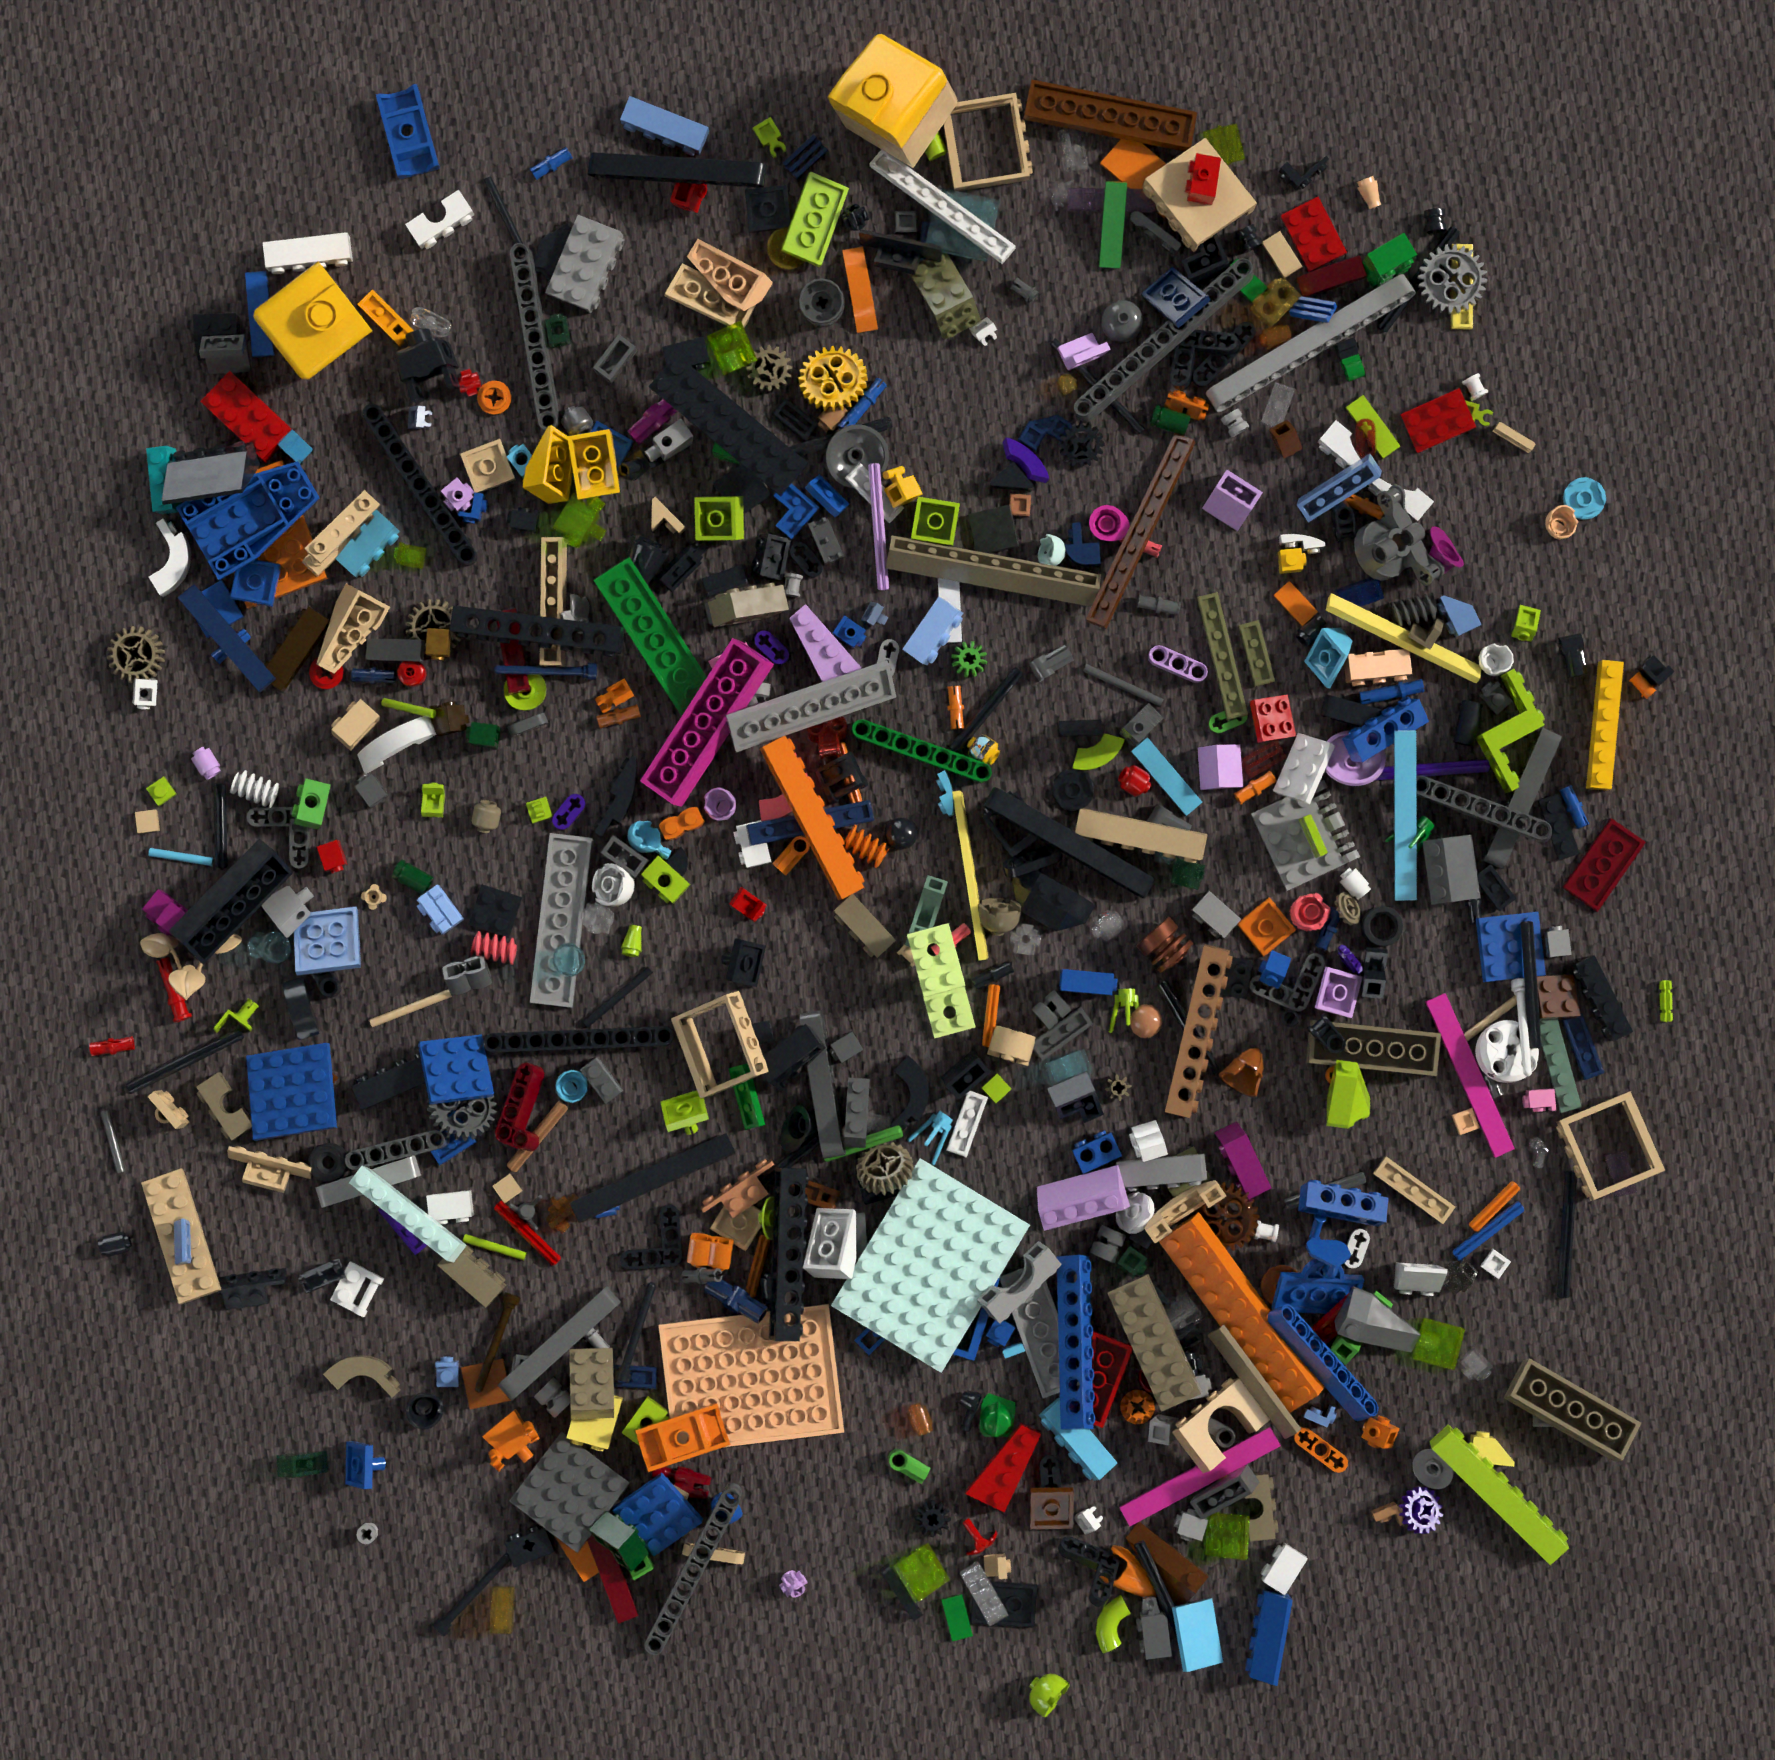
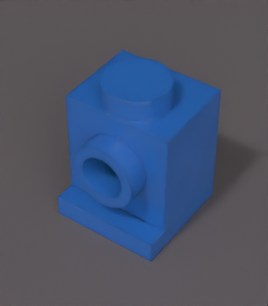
M845 615L833 631L835 637L853 649L856 645L860 647L867 637L864 635L866 630ZM853 629L855 635L850 637L847 635V631Z

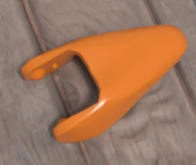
M1113 1545L1111 1547L1112 1553L1119 1555L1127 1562L1126 1569L1114 1581L1113 1587L1140 1597L1155 1596L1156 1598L1157 1595L1148 1575L1135 1556L1128 1549ZM1099 1576L1105 1583H1109L1106 1577Z

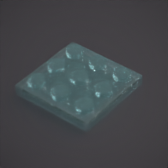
M938 187L939 190L992 229L995 228L1000 200ZM932 213L926 243L941 246L943 253L987 262L988 253Z

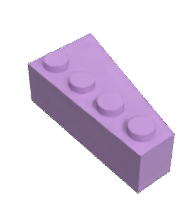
M806 604L790 617V621L821 682L862 669Z

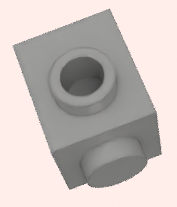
M1188 1508L1187 1512L1182 1510L1181 1515H1176L1174 1527H1176L1177 1534H1180L1179 1538L1187 1541H1192V1538L1202 1541L1208 1519H1201L1196 1510Z

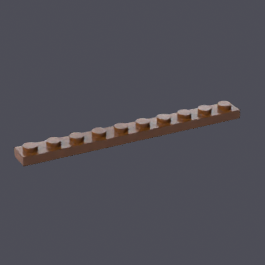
M1174 434L1086 617L1088 623L1107 629L1195 445L1194 439Z

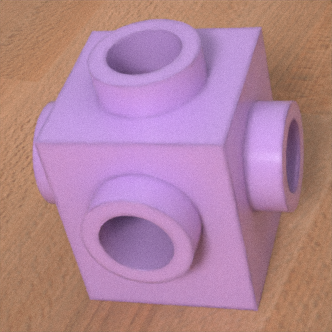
M458 478L441 490V495L445 498L443 503L450 511L455 510L458 513V511L462 510V512H466L472 507L474 498L472 494L474 491L467 483L463 485ZM461 495L462 498L456 499L455 496Z

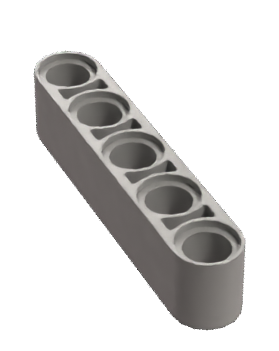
M415 1155L371 1169L390 1185L421 1176ZM354 1175L315 1187L321 1207L323 1208L363 1195L349 1183Z

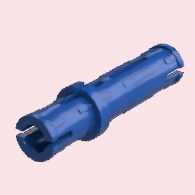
M876 378L868 390L863 391L864 395L861 396L854 407L837 425L839 430L846 424L847 426L856 424L870 405L876 403V398L887 387L884 381L877 388L881 379Z
M1422 679L1406 683L1401 681L1396 685L1359 692L1360 703L1364 705L1398 697L1402 699L1407 695L1423 693L1424 685Z

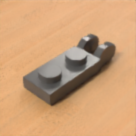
M1138 211L1131 213V222L1137 228H1146L1145 233L1153 240L1156 237L1163 242L1161 246L1172 253L1174 250L1178 253L1182 248V244L1145 215Z

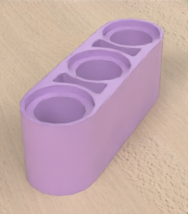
M1155 646L1148 654V660L1152 665L1191 682L1199 683L1207 676V667L1203 663L1164 646ZM1158 650L1163 653L1164 658L1162 661L1153 659L1152 654L1154 651ZM1180 659L1183 662V668L1176 670L1172 666V661ZM1198 667L1202 670L1203 675L1201 678H1195L1192 675L1193 668Z

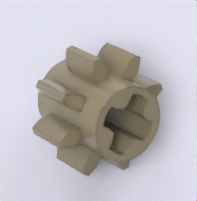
M1116 1074L1114 1081L1107 1079L1110 1087L1105 1088V1090L1111 1091L1110 1099L1116 1095L1118 1100L1121 1101L1122 1095L1129 1096V1093L1126 1091L1132 1085H1126L1127 1077L1119 1080V1076ZM1116 1082L1124 1085V1089H1121L1120 1094L1113 1090Z

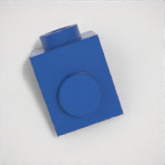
M474 493L471 513L458 511L459 518H463L462 522L475 524V521H481L482 512L486 513L488 504L484 494Z

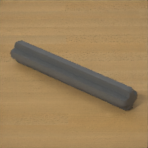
M1359 1172L1326 1185L1338 1184L1343 1189H1349L1366 1183V1177L1363 1172ZM1300 1194L1284 1200L1288 1210L1299 1207Z

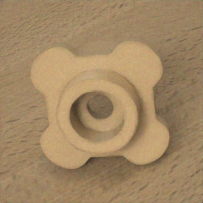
M376 884L371 885L370 889L361 894L362 900H365L369 904V909L375 910L378 904L385 902L387 896L381 893L379 886Z

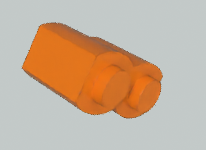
M691 807L682 811L679 816L663 820L659 827L665 840L670 841L681 837L685 831H694L700 828L705 821L698 807Z
M692 1233L687 1263L697 1268L710 1266L713 1269L719 1268L721 1271L729 1269L734 1240L726 1237Z

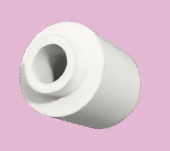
M1348 868L1340 875L1342 878L1340 883L1357 900L1371 890L1368 886L1369 883L1356 868L1354 870Z

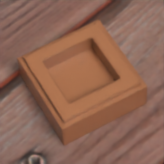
M1010 493L1009 505H1011L1013 516H1030L1031 495Z

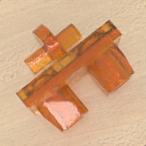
M575 1193L569 1199L564 1195L558 1200L554 1196L550 1198L553 1205L548 1208L551 1214L546 1217V1220L552 1229L556 1228L561 1233H564L570 1227L569 1222L565 1218L570 1214L575 1217L570 1206V1202L579 1199Z

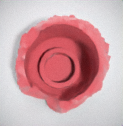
M1315 893L1299 896L1293 902L1289 912L1292 923L1297 928L1304 931H1312L1323 927L1329 918L1331 909L1323 902L1322 896Z

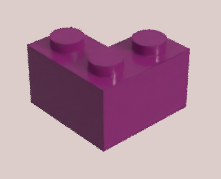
M161 889L154 893L142 909L147 913L145 917L153 923L160 925L158 929L167 936H173L169 930L188 911V909Z

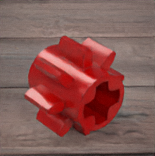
M470 369L460 371L462 376L458 378L460 392H467L468 396L478 394L477 388L482 387L478 373H472Z

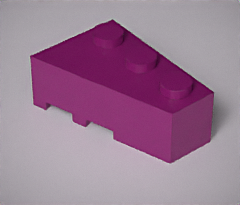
M1236 1121L1214 1132L1220 1144L1218 1148L1223 1158H1227L1229 1162L1227 1165L1232 1177L1236 1176L1238 1180L1235 1183L1237 1189L1241 1186L1242 1194L1249 1192L1248 1199L1271 1189L1249 1138L1239 1123Z

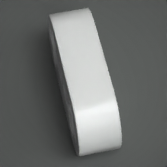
M1355 1229L1349 1236L1347 1247L1351 1255L1354 1249H1356L1355 1257L1358 1258V1261L1353 1262L1352 1265L1349 1264V1259L1344 1263L1349 1268L1359 1267L1366 1253L1370 1237L1367 1231L1363 1229ZM1362 1232L1365 1241L1360 1242L1357 1248L1355 1247L1357 1240L1354 1239V1236Z

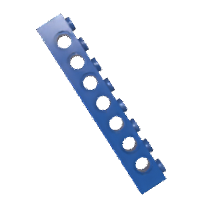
M1084 1255L1057 1256L1058 1261L1062 1264L1057 1269L1061 1430L1094 1429L1095 1414L1093 1412V1401L1095 1395L1092 1380L1094 1379V1371L1092 1369L1094 1352L1091 1344V1337L1093 1335L1091 1315L1093 1309L1090 1303V1294L1092 1292L1090 1282L1091 1262L1089 1256ZM1075 1274H1077V1280H1076V1282H1074V1275H1075ZM1077 1295L1078 1300H1077V1302H1076V1304H1075L1074 1298H1075V1296ZM1076 1317H1078V1323H1077V1325H1075V1318H1076ZM1078 1338L1079 1343H1078V1346L1076 1347L1075 1341H1076V1339ZM1077 1360H1079V1367H1078V1368H1076V1361H1077ZM1079 1381L1080 1387L1077 1390L1076 1384ZM1078 1403L1080 1404L1079 1412L1077 1411Z

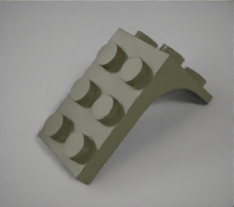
M946 250L942 251L941 262L926 259L919 263L915 275L910 274L932 312L943 339L953 337L980 322L981 319L974 298Z

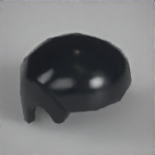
M895 818L885 827L884 838L887 844L894 849L910 848L918 839V828L908 818Z

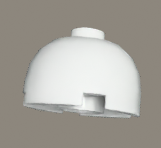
M604 864L605 866L602 869H598L593 877L592 891L596 892L597 898L595 899L601 905L620 906L626 903L634 892L633 876L617 864Z

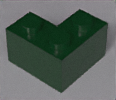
M605 1511L589 1529L595 1541L610 1550L617 1563L630 1572L649 1554L644 1546L646 1542L638 1536V1529L632 1524H625L624 1520L617 1514L612 1515Z

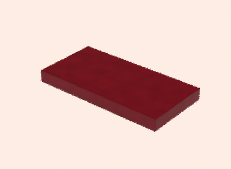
M1610 818L1562 888L1598 912L1646 842Z

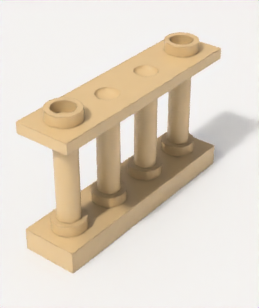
M364 490L305 547L309 554L302 560V563L318 577L336 560L335 558L348 542L361 532V526L364 523L367 525L374 517L372 513L380 504Z

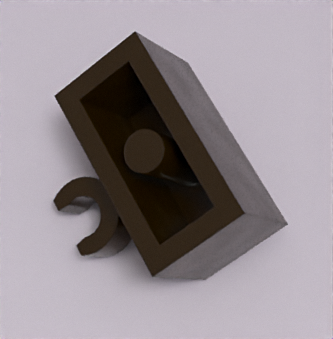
M452 701L444 702L442 705L429 706L430 709L436 710L435 718H430L436 735L433 737L467 730L466 724L469 723V717L465 715L464 705H455V702Z

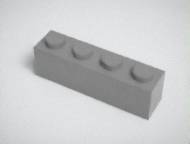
M1205 1154L1160 1157L1145 1162L1142 1159L1116 1162L1119 1165L1126 1191L1139 1190L1138 1186H1146L1147 1189H1158L1159 1184H1167L1168 1188L1180 1187L1182 1182H1188V1186L1200 1185L1201 1181L1207 1179Z

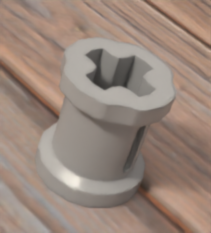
M785 573V595L800 598L799 587L803 576Z
M364 1523L357 1531V1539L362 1544H370L378 1536V1528L374 1523ZM370 1529L372 1531L370 1536L364 1537V1530Z

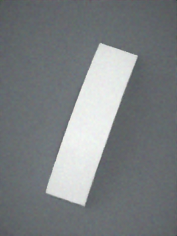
M423 716L404 723L384 733L365 746L357 754L364 773L367 774L384 764L383 760L414 743L421 744L435 736L436 732L430 717Z

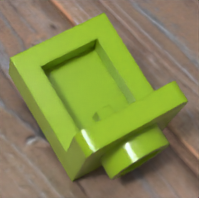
M438 783L422 784V817H443L445 803L444 785Z

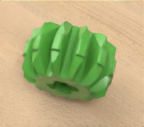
M973 641L970 643V648H967L966 642H963L962 647L964 650L959 647L955 648L956 652L960 655L952 654L951 658L959 660L952 663V666H961L957 670L958 674L963 669L966 670L964 674L966 678L969 675V671L972 672L973 677H976L975 669L979 672L984 671L983 667L979 664L987 665L986 660L980 659L985 657L987 653H978L982 649L981 645L976 650L973 649ZM969 654L970 657H975V660H973V664L969 665V662H964L963 658L966 659L965 655Z

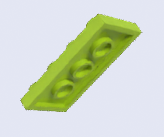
M809 172L781 251L820 267L849 188Z

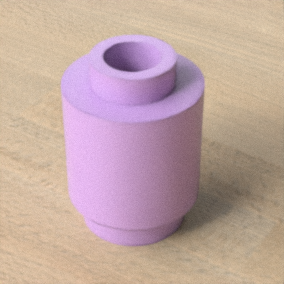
M201 747L192 753L194 755L191 758L200 775L204 776L206 780L221 772L220 764L210 748L205 749Z

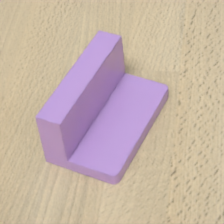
M1093 333L1065 343L1057 348L1067 370L1102 357L1111 350L1107 342L1098 345Z

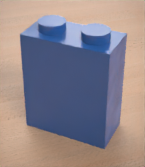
M1061 969L1059 991L1112 995V992L1117 990V978H1114L1112 973Z

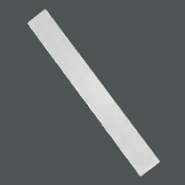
M881 149L869 163L871 168L1001 264L1016 249L1013 243L889 153Z

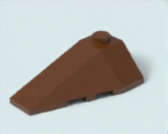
M1140 1521L1136 1523L1126 1536L1127 1541L1136 1554L1134 1544L1141 1540L1145 1541L1172 1601L1178 1606L1184 1605L1191 1599L1208 1578L1206 1572Z

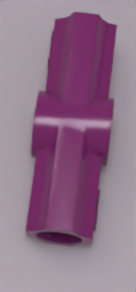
M662 399L659 403H655L648 408L643 417L629 428L627 432L640 445L655 431L661 430V426L664 423H669L671 417L678 411Z

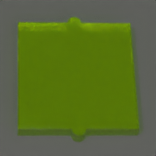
M1237 123L1223 127L1219 125L1215 129L1203 131L1204 138L1208 140L1227 166L1230 163L1245 160Z

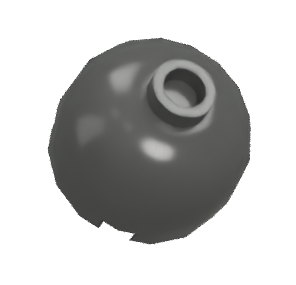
M1127 300L1115 301L1109 304L1103 312L1101 318L1102 330L1111 341L1128 343L1141 333L1143 315L1139 307L1133 302Z

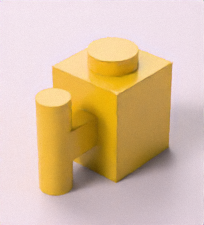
M903 466L883 472V478L886 480L890 479L893 483L884 489L893 508L910 503L923 494L914 475L906 478L902 477V474L905 473Z

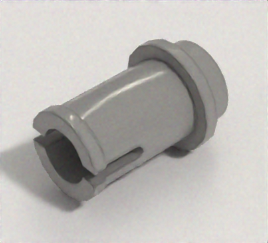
M594 1328L584 1335L585 1342L588 1341L593 1348L610 1347L598 1334V1330Z

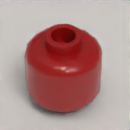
M403 661L397 670L399 680L408 687H418L425 681L427 675L426 669L421 662Z
M1136 765L1125 767L1118 778L1120 788L1135 797L1142 793L1146 794L1151 787L1149 773Z

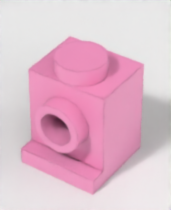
M1554 1089L1527 1090L1526 1095L1522 1097L1523 1107L1533 1108V1112L1546 1111V1107L1550 1111L1556 1110Z

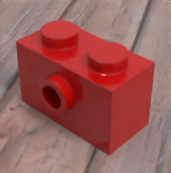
M1196 153L1194 160L1189 161L1187 173H1191L1190 180L1186 181L1184 190L1185 193H1188L1187 201L1207 205L1213 204L1216 197L1221 164L1220 157Z
M676 183L670 202L678 208L698 213L702 198L707 193V185Z

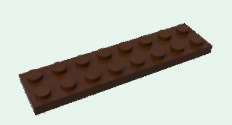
M1031 79L1023 120L1186 151L1192 145L1197 112Z

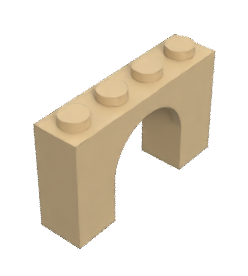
M1229 1378L1221 1385L1223 1388L1218 1393L1214 1391L1207 1396V1402L1204 1405L1199 1404L1190 1411L1192 1415L1187 1419L1186 1417L1180 1419L1175 1424L1177 1428L1172 1431V1434L1202 1473L1211 1471L1226 1458L1213 1442L1208 1432L1209 1418L1217 1408L1232 1412L1249 1434L1258 1431L1270 1420L1240 1378Z

